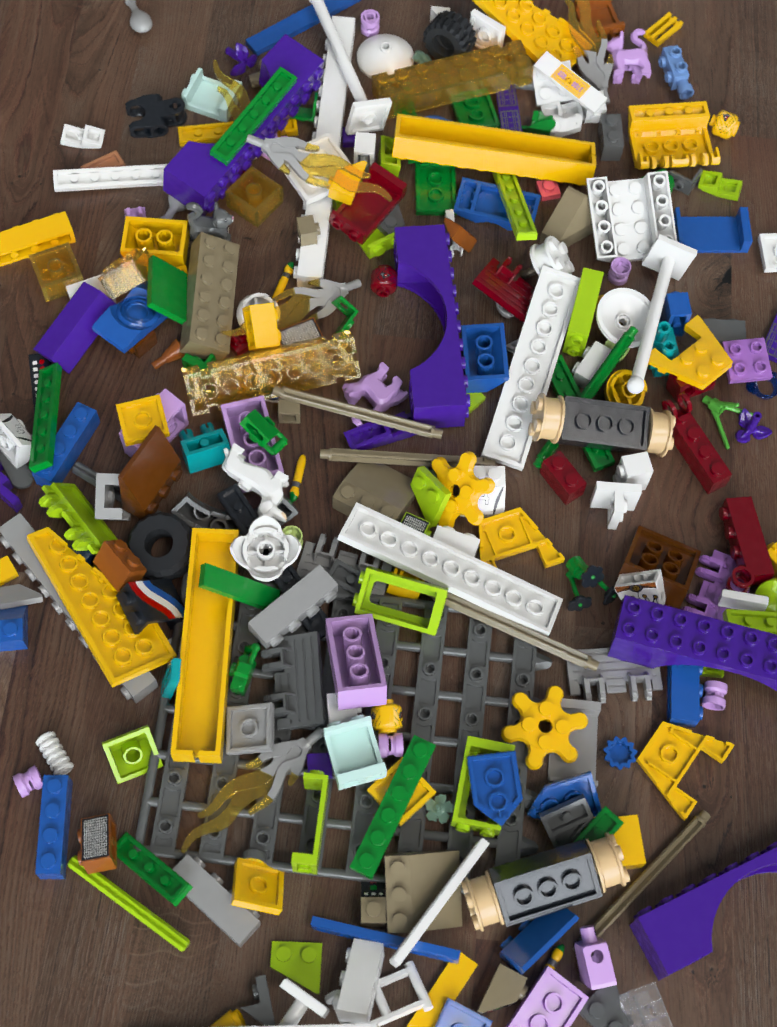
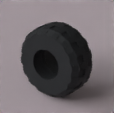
M158 512L149 514L139 520L129 533L127 545L147 569L144 577L151 580L168 578L173 581L183 576L189 568L192 529L183 519L172 513ZM162 537L173 538L172 549L167 555L163 557L152 556L151 549L158 539Z

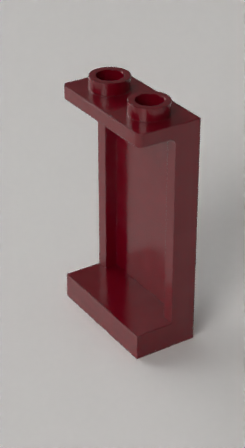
M374 162L369 168V174L359 184L352 205L349 206L342 203L336 211L332 210L329 223L336 230H341L348 235L352 241L363 245L405 196L407 184Z

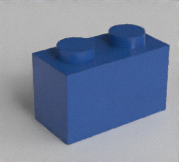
M675 291L667 293L660 322H669L670 327H673L675 336H683L685 333L684 326L689 322L692 315L688 292Z

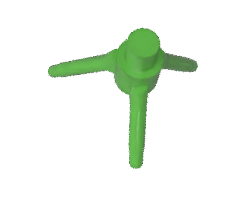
M706 395L702 402L708 405V409L711 410L725 448L728 450L730 446L719 415L724 410L740 414L743 409L736 408L739 407V403L724 402L717 398L712 399Z

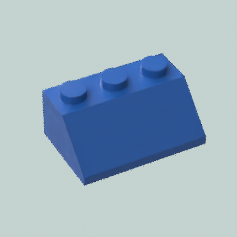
M504 323L461 325V338L463 339L462 356H465L466 362L464 375L468 377L466 393L488 392L508 381L509 368Z
M28 605L0 610V652L28 649Z
M565 908L537 917L533 921H525L518 928L520 933L515 938L510 935L500 945L503 950L499 953V956L512 970L523 975L579 920V917Z

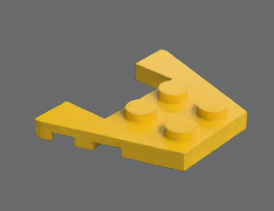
M697 315L684 326V331L697 341L673 360H670L654 348L651 351L648 365L658 368V372L663 374L668 372L677 376V380L703 390L730 369L733 361L702 318Z
M521 507L484 518L483 522L478 525L480 560L496 568L495 561L535 548L545 568L564 563L565 561L561 552L558 553L552 546L553 543L542 535L537 525Z
M663 721L636 762L679 817L685 821L698 801L677 787L678 783L700 750L722 764L731 752L734 744L716 740L712 736H703L692 732V730Z

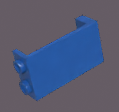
M675 207L673 215L677 242L698 250L697 253H748L753 242L748 207H740L736 217H681L680 208Z

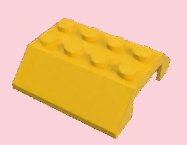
M707 102L629 106L628 138L635 168L643 170L649 168L656 169V167H692L698 164L702 166L719 165V149L715 147L713 153L707 130L710 118Z

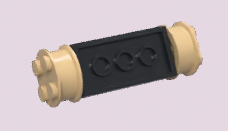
M540 393L536 401L531 402L530 414L533 415L532 423L530 422L528 427V435L532 436L533 441L548 439L553 444L633 454L647 451L648 453L656 454L659 458H663L668 450H672L674 446L672 434L676 417L669 410H664L661 413L654 412L651 407L566 395L564 397L559 395L556 398L546 397L544 393Z
M606 832L603 838L589 841L587 838L585 841L582 839L490 868L488 869L489 873L485 870V875L470 880L466 876L461 885L475 930L480 929L483 932L485 926L498 922L501 925H504L505 922L506 927L603 897L602 893L606 892V888L618 884L625 887L626 883L630 882L626 867H623L622 864L624 855L620 845H617L613 834Z

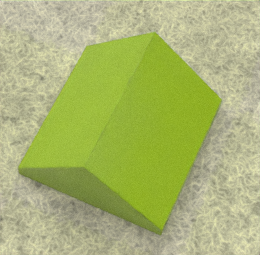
M148 725L102 742L118 784L147 773L151 749L154 755L159 754ZM159 759L158 769L164 767L161 759Z

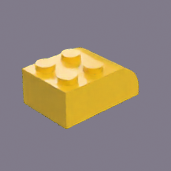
M126 216L120 248L122 257L134 265L148 267V259L152 255L174 267L186 265L190 240L188 220Z

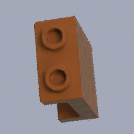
M574 0L573 13L584 39L589 44L599 43L601 39L611 40L613 37H619L621 31L624 32L625 23L624 21L619 22L612 6V0Z

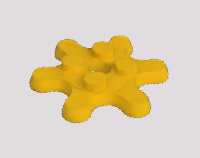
M471 451L461 455L456 467H451L443 457H437L432 461V469L437 474V479L452 493L438 522L439 526H450L453 528L456 518L460 515H464L474 526L480 525L483 522L484 515L479 509L477 502L481 495L490 494L494 491L495 483L490 477L479 479L474 475L473 469L477 458L475 453ZM454 485H458L460 488V493L457 497L453 496Z
M556 685L550 686L547 689L545 699L541 702L530 700L524 692L515 693L511 701L512 705L520 713V720L514 725L505 726L501 731V737L505 742L513 743L520 741L526 744L528 754L525 758V763L531 770L541 768L544 757L549 753L558 754L565 763H573L578 758V751L571 745L569 735L574 730L584 729L588 724V718L582 712L569 714L563 711L561 701L564 697V692L561 687ZM539 722H550L551 731L548 733L540 731Z

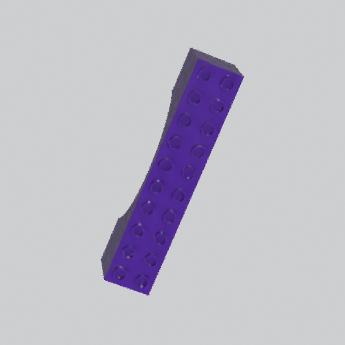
M284 34L262 59L259 84L263 88L280 66L296 76L297 82L253 134V136L263 140L265 138H275L276 133L286 127L289 118L296 116L299 107L302 104L305 105L311 96L310 94L313 91L316 92L322 84L320 80L324 73V60L287 34ZM188 141L164 168L163 191L185 206L189 202L198 203L203 209L202 215L205 216L214 210L215 202L227 195L229 187L237 184L242 172L249 170L255 157L259 158L263 152L260 147L247 142L228 166L210 155V150L216 143Z
M444 224L394 227L393 253L398 279L397 286L412 291L424 299L437 314L444 331V337L437 350L425 362L410 370L408 394L411 420L436 426L435 428L463 427L465 418H469L470 394H466L468 377L464 375L466 362L465 356H462L461 353L463 351V339L459 338L461 322L457 320L459 307L458 302H455L454 298L456 297V285L452 282L454 280V268L450 267L452 252L448 250V245H450L449 233H445Z
M624 596L616 617L608 652L609 657L652 669L667 665H695L721 669L754 679L777 691L776 634L647 600Z
M777 842L767 846L760 854L757 851L749 855L745 860L739 862L740 866L735 862L724 868L723 871L718 873L719 877L714 873L698 883L697 888L692 884L676 894L677 898L670 895L659 901L660 903L655 905V909L648 906L633 916L634 921L629 926L658 981L713 952L712 927L717 909L723 897L736 882L744 878L763 873H777Z

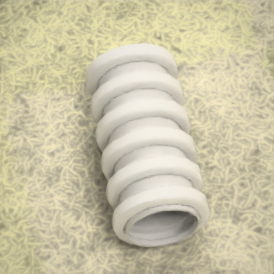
M55 732L42 734L36 740V745L39 747L40 752L43 753V757L47 759L46 763L50 765V770L54 771L53 775L68 774L73 769L74 764L70 762L69 756H66L67 752L62 750L63 746L59 744V739L55 738Z

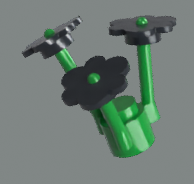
M574 556L566 563L568 572L565 575L570 581L575 596L568 603V611H581L592 605L591 597L579 595L574 578L578 580L583 579L581 585L584 588L589 586L594 588L599 584L606 591L604 594L605 600L603 601L604 606L612 603L618 597L614 586L609 588L602 581L604 574L602 573L603 568L601 566H588L580 556Z

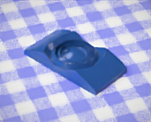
M463 177L453 209L454 213L474 223H494L506 230L513 231L497 185ZM522 191L532 220L535 222L541 195Z
M148 281L133 287L129 294L118 304L109 306L92 326L94 332L124 354L168 318L147 307Z

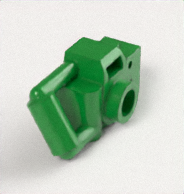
M256 409L239 423L249 433L250 440L258 443L270 455H277L288 444V439L275 427V423L268 416L263 417ZM277 436L279 440L270 447L267 443Z
M258 643L245 646L244 653L239 657L238 662H233L229 672V676L233 677L230 685L232 693L245 697L257 665L256 655L260 650Z

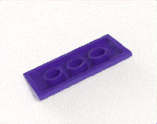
M83 282L37 343L34 350L53 364L58 363L63 371L70 374L98 337V334L92 330V326L109 306L116 303L102 291Z

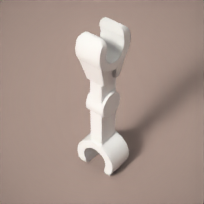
M453 209L445 210L444 218L455 221ZM452 240L450 247L452 257H454V250H458L461 257L463 255V248Z

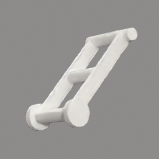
M413 961L405 963V969L379 979L375 1002L381 1017L369 1023H377L380 1027L423 1008L424 1012H428L434 1008ZM409 976L419 1001L391 1012L381 987ZM341 989L327 994L324 998L326 1004L334 1005L335 996L340 994ZM339 1021L340 1024H351L348 1022Z

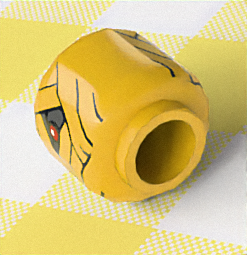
M721 110L718 115L713 114L709 126H712L713 135L729 139L731 136L735 137L740 122L736 114Z
M387 699V705L373 706L371 708L373 729L378 731V734L386 733L387 735L397 733V730L403 726L402 707L398 704H393V699Z

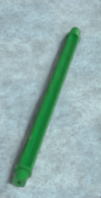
M630 326L623 333L580 394V398L592 399L619 362V359L635 340L634 337L638 333L635 327ZM548 440L539 454H537V459L533 465L541 469L542 461L552 456L559 447V444H553Z

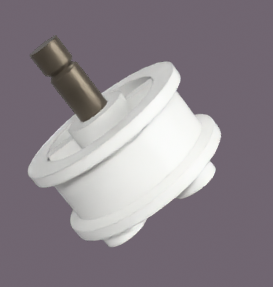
M548 236L545 242L540 245L533 244L530 247V258L533 266L521 272L523 279H527L536 273L539 276L543 265L572 275L575 269L567 255L568 248L566 244L559 242L553 236Z

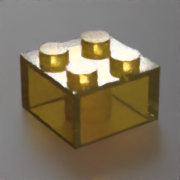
M253 166L225 191L227 207L257 228L284 202L283 187Z
M69 242L29 255L46 302L68 295L65 286L83 281L82 273Z
M145 247L139 251L137 248H134L125 254L126 256L121 259L120 257L102 270L104 274L98 280L112 300L148 279V259L151 256Z

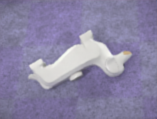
M235 443L230 451L224 448L226 458L222 464V469L231 478L239 482L238 486L245 492L252 490L262 497L258 507V515L267 514L278 521L286 522V514L277 506L283 500L282 488L289 486V476L279 470L273 476L266 468L245 462L246 457L242 455L245 449Z

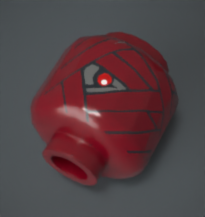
M379 265L371 273V290L379 297H388L396 292L397 272L389 265Z

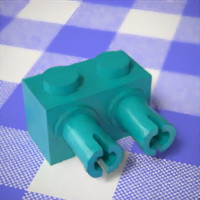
M662 321L658 325L652 349L656 348L667 358L673 360L680 355L675 334L669 322ZM648 365V369L652 370L653 377L669 376L668 372L663 374L658 372V368Z
M207 422L208 428L205 423L200 426L201 435L194 437L191 429H186L187 434L184 430L179 433V437L182 440L180 444L183 460L190 474L223 464L226 458L223 449L227 448L230 451V445L223 429L215 430L211 422Z

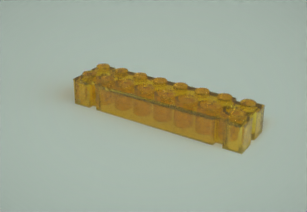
M519 39L505 43V47L502 48L499 45L396 69L394 74L388 75L387 72L372 75V94L374 99L390 97L392 105L387 119L397 117V113L399 111L402 112V110L411 114L413 111L419 112L465 99L508 90L510 85L516 84L517 87L532 84L533 64L529 56H525V48Z
M349 330L333 334L332 340H327L325 336L208 362V368L201 370L198 365L181 368L187 392L192 391L187 393L193 417L210 413L209 407L217 406L219 411L222 404L262 395L265 400L278 397L272 395L274 386H285L305 391L335 384L338 377H342L345 381L362 377L359 361L352 355L357 353L354 336ZM207 385H211L210 390L205 389Z

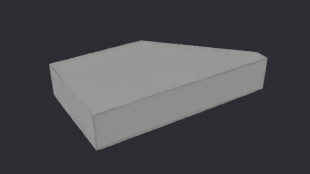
M21 584L0 587V610L43 602L41 593Z

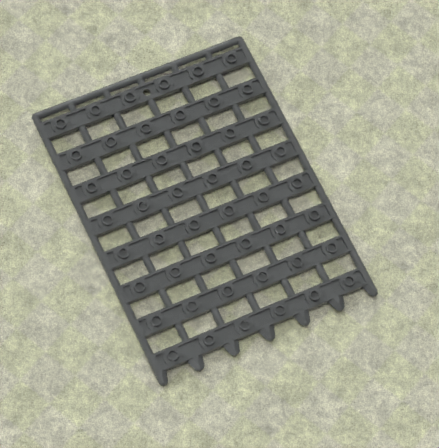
M188 572L183 575L180 598L184 606ZM254 580L279 590L274 582ZM371 594L370 596L372 603H378L379 605L402 611V607L425 609L424 618L431 617L435 601L378 594ZM333 600L331 618L355 615L356 607L352 606L353 601ZM240 602L238 620L234 621L233 630L236 632L230 669L233 662L237 663L239 657L243 655L245 646L258 643L256 637L248 629V622L263 610ZM445 605L437 634L434 636L422 632L421 643L398 641L400 626L377 619L376 635L387 684V699H391L392 694L415 697L411 733L397 731V733L403 734V741L411 742L413 736L416 735L438 746L457 748L453 785L430 782L432 756L422 775L437 793L452 794L451 804L454 805L467 736L482 738L485 705L508 708L506 726L518 723L520 713L512 705V696L517 692H524L534 702L543 701L533 696L535 671L550 668L552 660L538 653L536 646L514 637L513 654L491 652L492 626L472 617L469 620L467 649L444 646L447 613H461ZM183 622L177 623L174 626L171 646L177 655L176 658H178ZM302 624L295 632L291 633L289 631L284 636L308 633V631ZM326 636L320 639V641H326ZM328 646L323 672L326 725L301 729L315 731L320 727L323 730L329 724L326 696L328 693H335ZM397 650L420 652L416 687L393 685ZM443 655L466 658L462 693L439 690ZM489 661L512 663L509 698L486 696ZM255 668L252 678L275 680L274 674L282 673L284 670L268 673L262 672V669ZM229 676L227 707L249 704L252 678L244 697L231 692L230 685L233 677ZM161 697L153 738L159 754L154 755L151 749L135 839L157 857L182 860L188 854L192 858L197 856L205 863L234 866L236 859L242 857L224 855L230 817L251 818L254 821L249 849L265 852L267 855L265 864L271 868L287 873L360 882L386 883L385 874L375 873L371 880L350 869V865L378 810V803L367 792V789L375 781L356 786L352 821L328 818L333 780H336L332 768V779H329L318 873L315 875L293 872L291 863L273 861L278 823L301 824L302 830L298 853L313 854L321 791L307 789L304 815L280 812L284 782L279 794L273 801L267 794L272 788L275 776L273 778L261 772L256 808L233 807L238 769L260 771V769L268 766L273 759L262 763L260 761L240 759V755H227L225 721L222 764L200 763L199 758H196L195 762H174L171 757L174 716L168 750H161L167 714L175 713V704H169V698ZM438 699L461 702L458 738L435 736ZM283 702L274 703L275 708L283 707ZM373 706L366 707L365 717L371 716V708ZM287 716L274 718V744L291 741L292 730H277V720L287 718ZM373 729L378 744V731ZM324 736L313 744L312 754L328 753ZM520 741L507 743L515 745L523 800L501 827V832L497 838L473 836L472 830L469 833L456 831L455 827L451 826L453 812L450 813L448 832L425 830L427 811L425 804L401 827H397L393 835L399 836L397 852L422 851L423 840L447 842V850H459L461 864L472 849V845H475L480 839L484 838L490 843L488 847L496 848L494 867L519 860L522 856L535 854L538 850L537 843L522 836L524 809L530 808L538 796V793L526 788L528 768L525 763V758L528 754L526 744ZM159 759H163L166 761L159 797H152ZM191 763L213 765L207 803L184 801ZM308 767L303 768L300 776H303L304 772L308 773ZM470 785L465 815L468 819L475 820L476 807L473 805ZM152 806L157 807L151 844L148 846L144 845L150 807ZM183 810L205 813L199 852L176 849ZM327 828L351 831L346 870L322 867ZM134 845L133 849H136L137 851H141L139 848H137V847ZM461 885V894H464V891H463V888H462V885Z

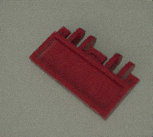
M509 256L498 269L497 266L500 262L493 257L472 284L524 323L533 293H530L533 287L520 277L516 282L513 280L523 268L521 264L511 271L507 267L511 264L513 258Z

